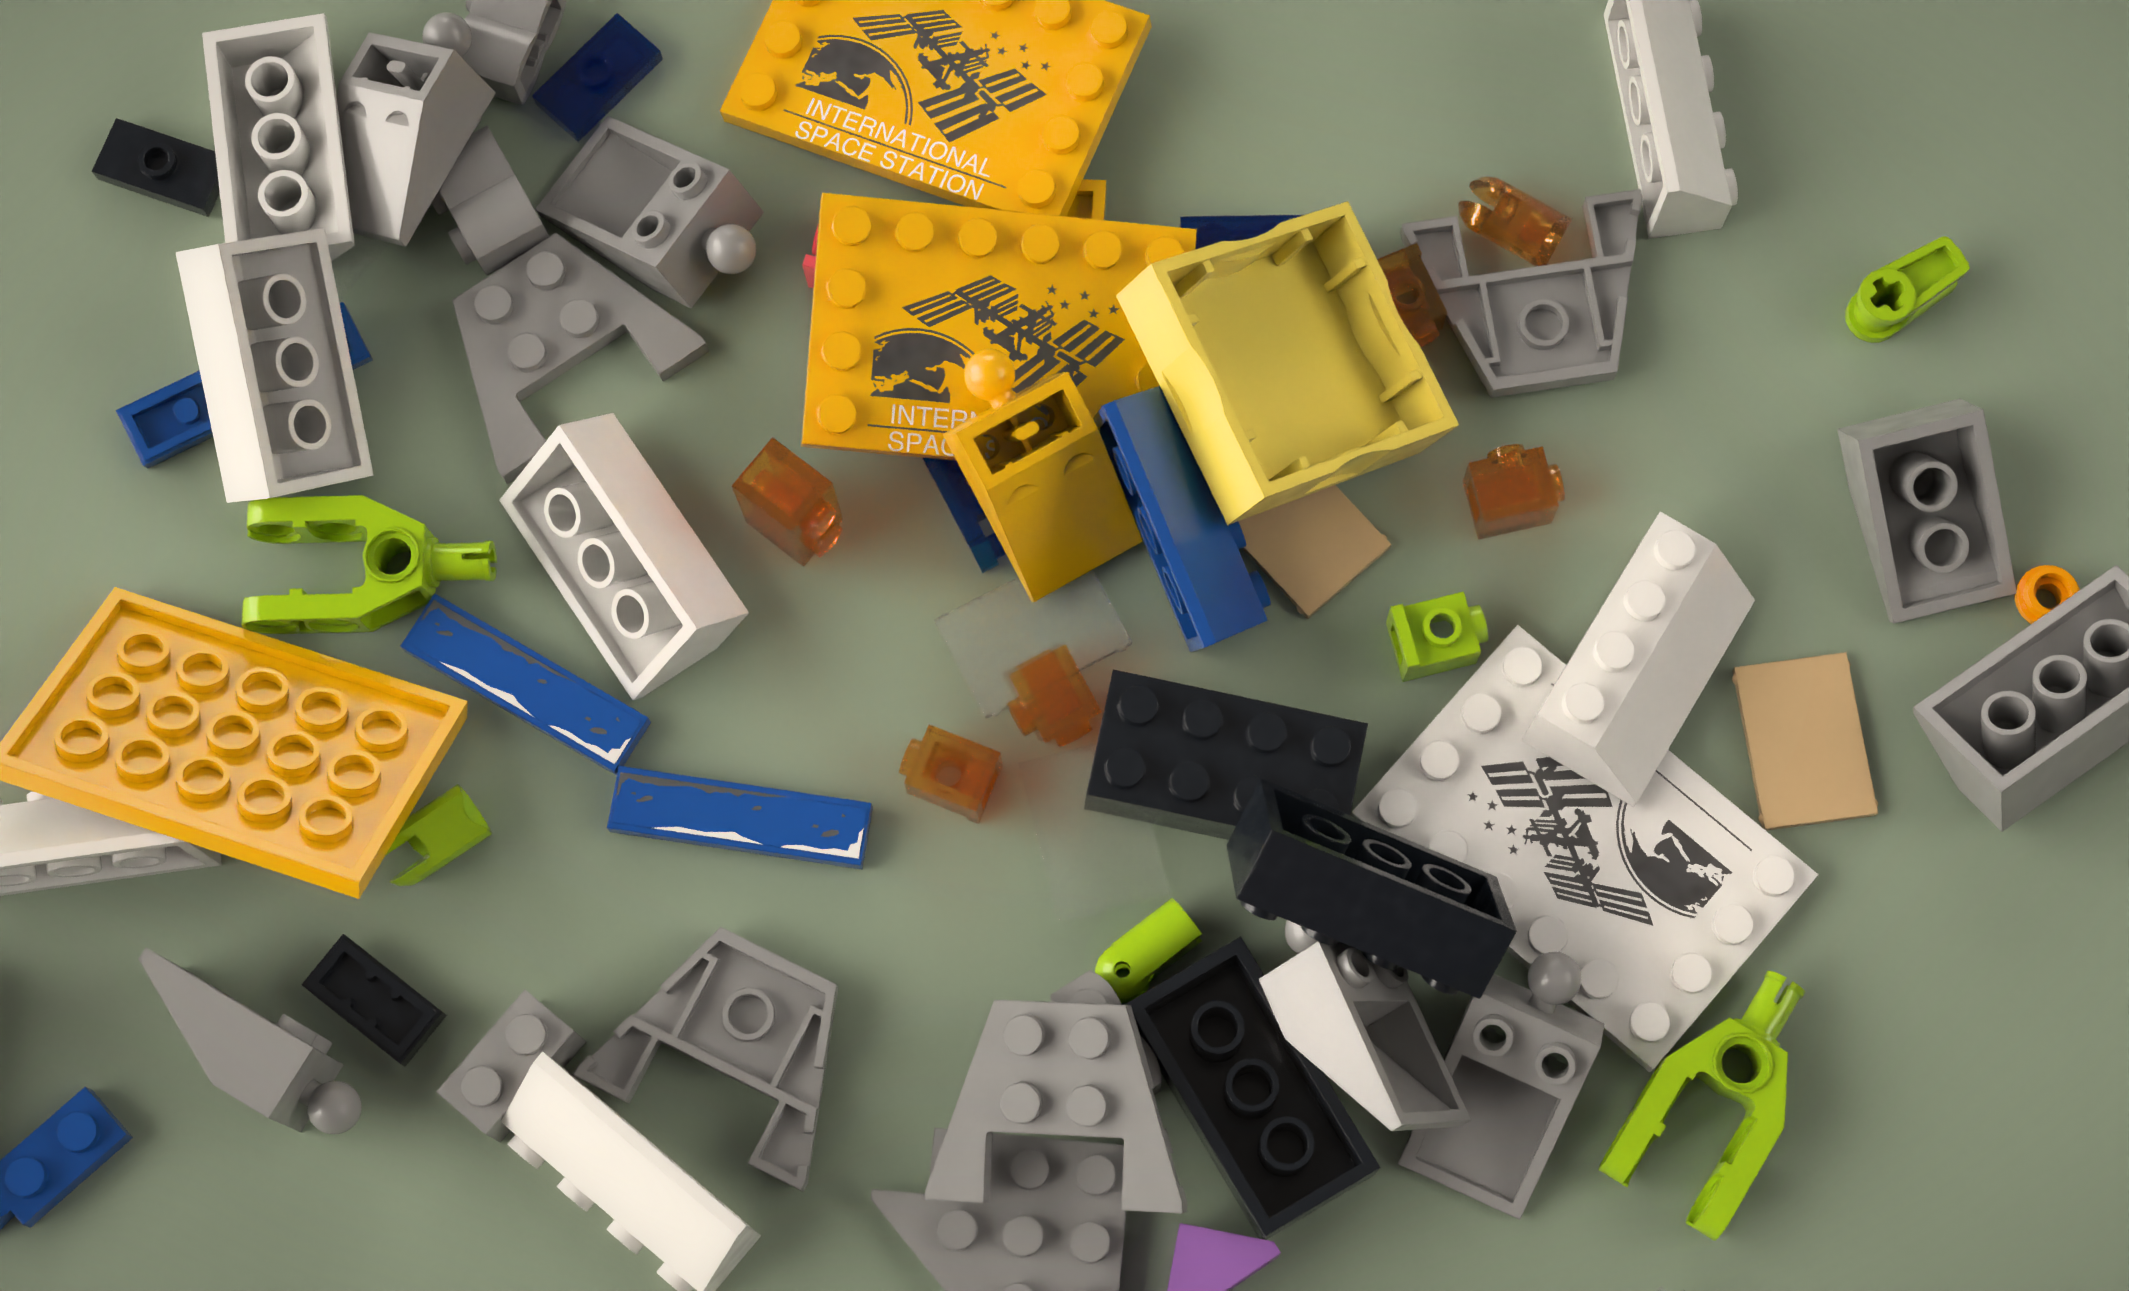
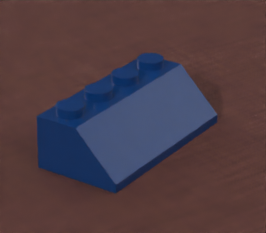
M1160 386L1104 404L1093 420L1098 427L1134 520L1189 651L1193 652L1208 647L1268 621L1263 608L1271 605L1267 588L1257 570L1248 573L1239 549L1246 547V540L1238 521L1229 525L1226 524Z

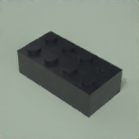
M1113 669L1084 809L1229 840L1261 778L1350 815L1368 723Z
M1261 778L1226 845L1236 899L1240 901L1247 911L1266 920H1276L1277 917H1281L1301 926L1307 935L1323 944L1336 945L1339 941L1361 950L1362 954L1369 961L1384 969L1396 970L1400 966L1420 974L1423 980L1431 987L1446 994L1456 995L1458 991L1480 999L1517 932L1496 876Z
M1240 936L1129 1001L1126 1005H1131L1139 1035L1154 1052L1162 1076L1258 1238L1267 1240L1371 1178L1381 1167L1324 1073L1285 1040L1259 982V978L1263 977L1264 974Z

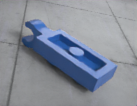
M87 1087L80 1090L0 1160V1230L15 1216L22 1225L31 1228L133 1138L93 1090Z

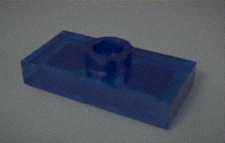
M616 13L532 97L535 104L579 142L663 60L661 51Z

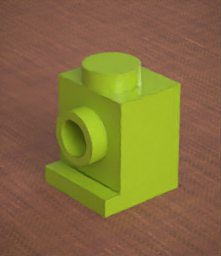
M1464 591L1406 606L1403 603L1390 606L1386 620L1402 682L1476 664L1481 653L1479 644L1489 640L1486 620L1480 605L1468 607ZM1447 621L1453 628V634L1447 638L1436 637L1431 632L1430 624Z

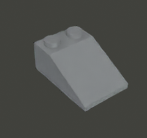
M1956 399L1838 428L1849 491L1891 623L1907 621L2016 594V584L1984 409L1962 399Z

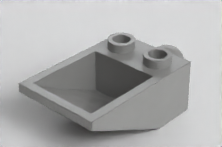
M439 13L430 18L423 29V43L369 32L339 82L337 104L354 234L406 247L496 93L463 60L462 56L470 48L472 33L467 22L454 13Z
M610 116L604 119L535 209L542 218L650 289L689 308L694 306L719 271L725 274H737L750 267L756 256V242L749 231L764 213L729 169Z
M1287 920L1285 924V938L1290 948L1297 955L1259 978V982L1285 1040L1390 1131L1459 1127L1471 1121L1407 982L1409 977L1408 970L1400 966L1396 970L1384 969L1369 961L1362 954L1361 950L1339 941L1336 945L1323 944L1307 935L1300 925Z
M148 948L144 949L138 958L214 1086L265 1117L299 1132H302L309 1119L318 1130L327 1134L344 1133L357 1123L361 1115V1099L351 1085L341 1081H334L344 1064L327 1055L328 1050L333 1044L331 1041L285 1014H282L277 1024L179 965Z
M1548 952L1540 955L1533 961L1528 971L1530 990L1494 974L1480 999L1474 996L1470 997L1443 1060L1471 1121L1459 1127L1412 1130L1398 1162L1403 1167L1519 1220L1598 1054L1604 1030V1023L1562 1005L1573 999L1578 993L1581 986V972L1577 963L1570 956L1561 952ZM1497 1025L1505 1031L1506 1037L1496 1033V1030L1488 1027L1487 1029L1485 1027ZM1550 1053L1563 1055L1569 1065L1556 1060L1557 1057L1550 1055Z

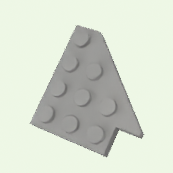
M934 1128L930 1175L947 1129ZM993 1133L989 1202L925 1200V1194L871 1190V1200L945 1291H1119L1126 1220V1211L1122 1210L1124 1145Z

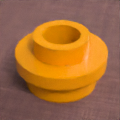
M2041 565L2026 572L2016 586V594L2014 595L2015 604L2021 616L2032 624L2055 608L2042 606L2036 598L2037 590L2045 589L2050 591L2056 599L2055 607H2057L2077 593L2080 588L2074 577L2066 570L2053 565Z

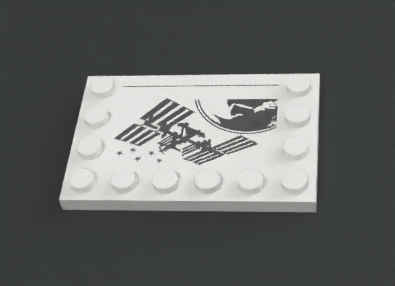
M1517 625L1352 811L1351 816L1496 876L1517 930L1507 952L1527 969L1530 968L1537 957L1548 952H1561L1570 956L1580 969L1581 986L1575 997L1567 1003L1578 1012L1604 1023L1603 1033L1650 1073L1819 874L1669 750L1663 757L1637 804L1632 807L1522 741L1523 736L1566 667V664Z

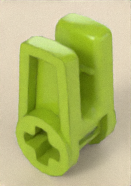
M1942 236L1872 271L1863 279L1858 292L1850 299L1845 310V321L1849 330L1857 338L1869 343H1880L1890 339L1905 326L1952 293L1958 285L1957 281L1969 270L1968 261L1962 251L1949 237Z

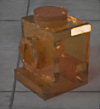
M1415 243L1377 260L1388 281L1389 290L1399 316L1420 347H1423L1439 336V330L1443 329L1447 310L1421 259L1422 252L1418 244ZM1411 291L1415 302L1403 304L1396 297Z
M929 724L922 741L916 738H912L903 756L899 774L907 776L904 781L907 794L965 816L967 820L979 824L1003 768L1001 752ZM948 766L955 767L961 772L960 780L952 786H945L937 780L940 770Z

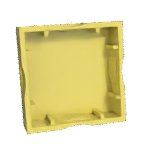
M1348 201L1281 222L1268 232L1254 238L1239 241H1221L1151 263L1116 295L1227 525L1419 454L1459 426L1420 345L1410 334L1398 314L1389 290L1388 281Z

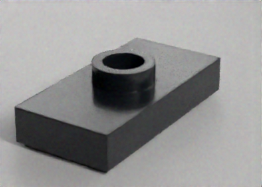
M118 118L115 119L92 169V173L98 180L206 217L210 216L220 194L215 151Z
M342 934L301 984L404 1067L447 1016L345 934Z

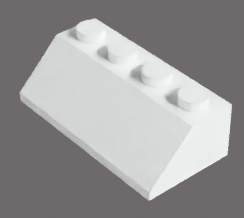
M1608 0L1604 19L1638 189H1641L1642 208L1648 238L1721 229L1731 207L1737 204L1738 188L1733 169H1724L1720 150L1725 147L1726 130L1721 112L1712 111L1709 92H1712L1714 88V72L1709 55L1701 56L1697 36H1700L1702 33V14L1698 0Z
M322 13L202 33L225 243L325 228L330 258L333 261L355 246L326 15Z
M325 228L221 243L176 252L227 503L268 499L374 476Z
M614 413L559 425L499 500L632 700L644 697L717 649L749 614Z
M1659 512L1523 736L1522 741L1632 807L1637 804L1755 601L1717 544L1663 512Z
M36 792L28 793L26 802L3 805V800L0 799V896L222 865L221 853Z
M544 1052L536 1058L501 1120V1123L515 1134L508 1145L537 1170L546 1160L559 1171L564 1178L557 1187L587 1212L596 1203L614 1220L607 1227V1230L637 1255L646 1246L664 1263L657 1270V1273L677 1291H693L694 1289L697 1291H716L761 1235L564 1067Z

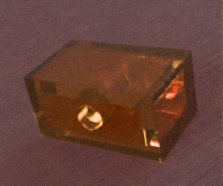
M773 437L732 484V489L745 522L803 567L814 554L818 557L825 555L841 535L843 528L839 524L842 522L843 517L833 483Z

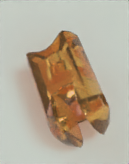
M1479 177L1469 183L1471 191L1479 199L1495 208L1491 210L1476 202L1460 201L1458 203L1459 217L1465 226L1472 232L1534 266L1547 265L1572 218L1497 177Z

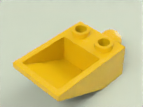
M983 349L973 354L965 365V384L973 395L983 400H989L992 407L945 432L943 436L1031 602H1036L1138 545L1143 540L1098 427L1069 372L1052 374L1014 394L1012 386L1015 381V368L1011 359L1006 354L996 349ZM1037 405L1045 407L1049 412V423L1043 429H1039L1037 422L1030 421L1031 410ZM982 435L989 436L995 444L993 455L984 460L975 443Z

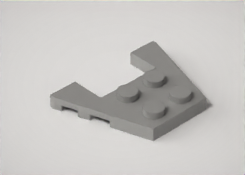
M1641 189L1585 197L1582 207L1593 258L1470 276L1467 270L1457 216L1402 224L1400 231L1402 243L1491 398L1614 380L1618 371L1628 302L1627 293L1631 265L1634 260L1636 246L1635 237L1638 216L1642 204Z
M557 233L551 235L452 300L497 470L506 484L520 475L546 442L520 402L623 334L629 333L662 381H665L709 352L706 342L698 333Z
M720 927L660 985L662 988L634 1015L627 1017L613 1031L615 1034L592 1056H587L578 1065L573 1075L629 1104L659 1046L666 1044L779 1101L748 1164L803 1192L808 1184L838 986Z
M994 1000L926 1186L925 1200L989 1202L993 1132L1122 1138L1124 1140L1122 1210L1180 1214L1187 1212L1186 1195L1183 1186L1180 1187L1171 1156V1153H1173L1167 1129H1164L1152 1090L1155 1087L1131 1005Z

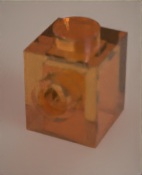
M1509 444L1498 447L1487 454V459L1469 462L1462 481L1478 540L1551 524L1559 507L1558 502L1565 499L1560 470L1557 464L1548 465L1543 446L1527 450L1524 449L1523 444Z
M1057 643L1002 673L1015 697L1006 703L1007 708L1024 737L1034 732L1038 741L1047 743L1055 739L1058 746L1062 747L1093 730L1088 720L1102 713L1066 644Z

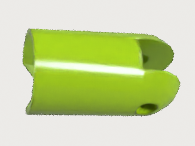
M459 784L407 818L386 855L408 841L411 847L423 857L397 874L389 883L397 886H413L492 835V831L484 817Z
M1170 898L1113 942L1098 958L1095 973L1109 983L1121 1003H1128L1145 993L1151 980L1201 943L1202 940L1199 937L1202 933L1184 909L1173 898ZM1122 970L1129 972L1128 976L1122 978L1118 977L1117 973Z

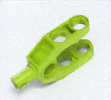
M364 495L273 497L251 500L248 503L247 537L253 540L278 544L366 542L362 555L365 566V582L360 587H352V593L307 594L302 588L289 589V595L244 597L242 628L263 634L373 632L427 605L434 593L436 594V587L439 586L440 581H494L497 569L490 567V563H497L495 544L492 540L470 543H439L438 539L425 524ZM402 552L411 553L410 563L406 569L397 574L391 575L386 573L388 562L393 556Z
M1774 971L1766 972L1764 981L1742 1019H1732L1729 1017L1659 1062L1598 1168L1599 1171L1628 1188L1630 1179L1646 1151L1664 1131L1666 1125L1663 1123L1673 1104L1685 1086L1694 1077L1707 1084L1716 1094L1740 1103L1745 1108V1116L1699 1193L1685 1221L1686 1224L1714 1241L1720 1237L1728 1226L1785 1127L1788 1052L1780 1048V1043L1776 1039L1799 999L1803 998L1805 991L1792 981L1789 986H1785L1775 1003L1774 999L1787 977ZM1736 1049L1744 1052L1749 1057L1753 1073L1747 1083L1734 1082L1725 1075L1722 1069V1058L1726 1050Z

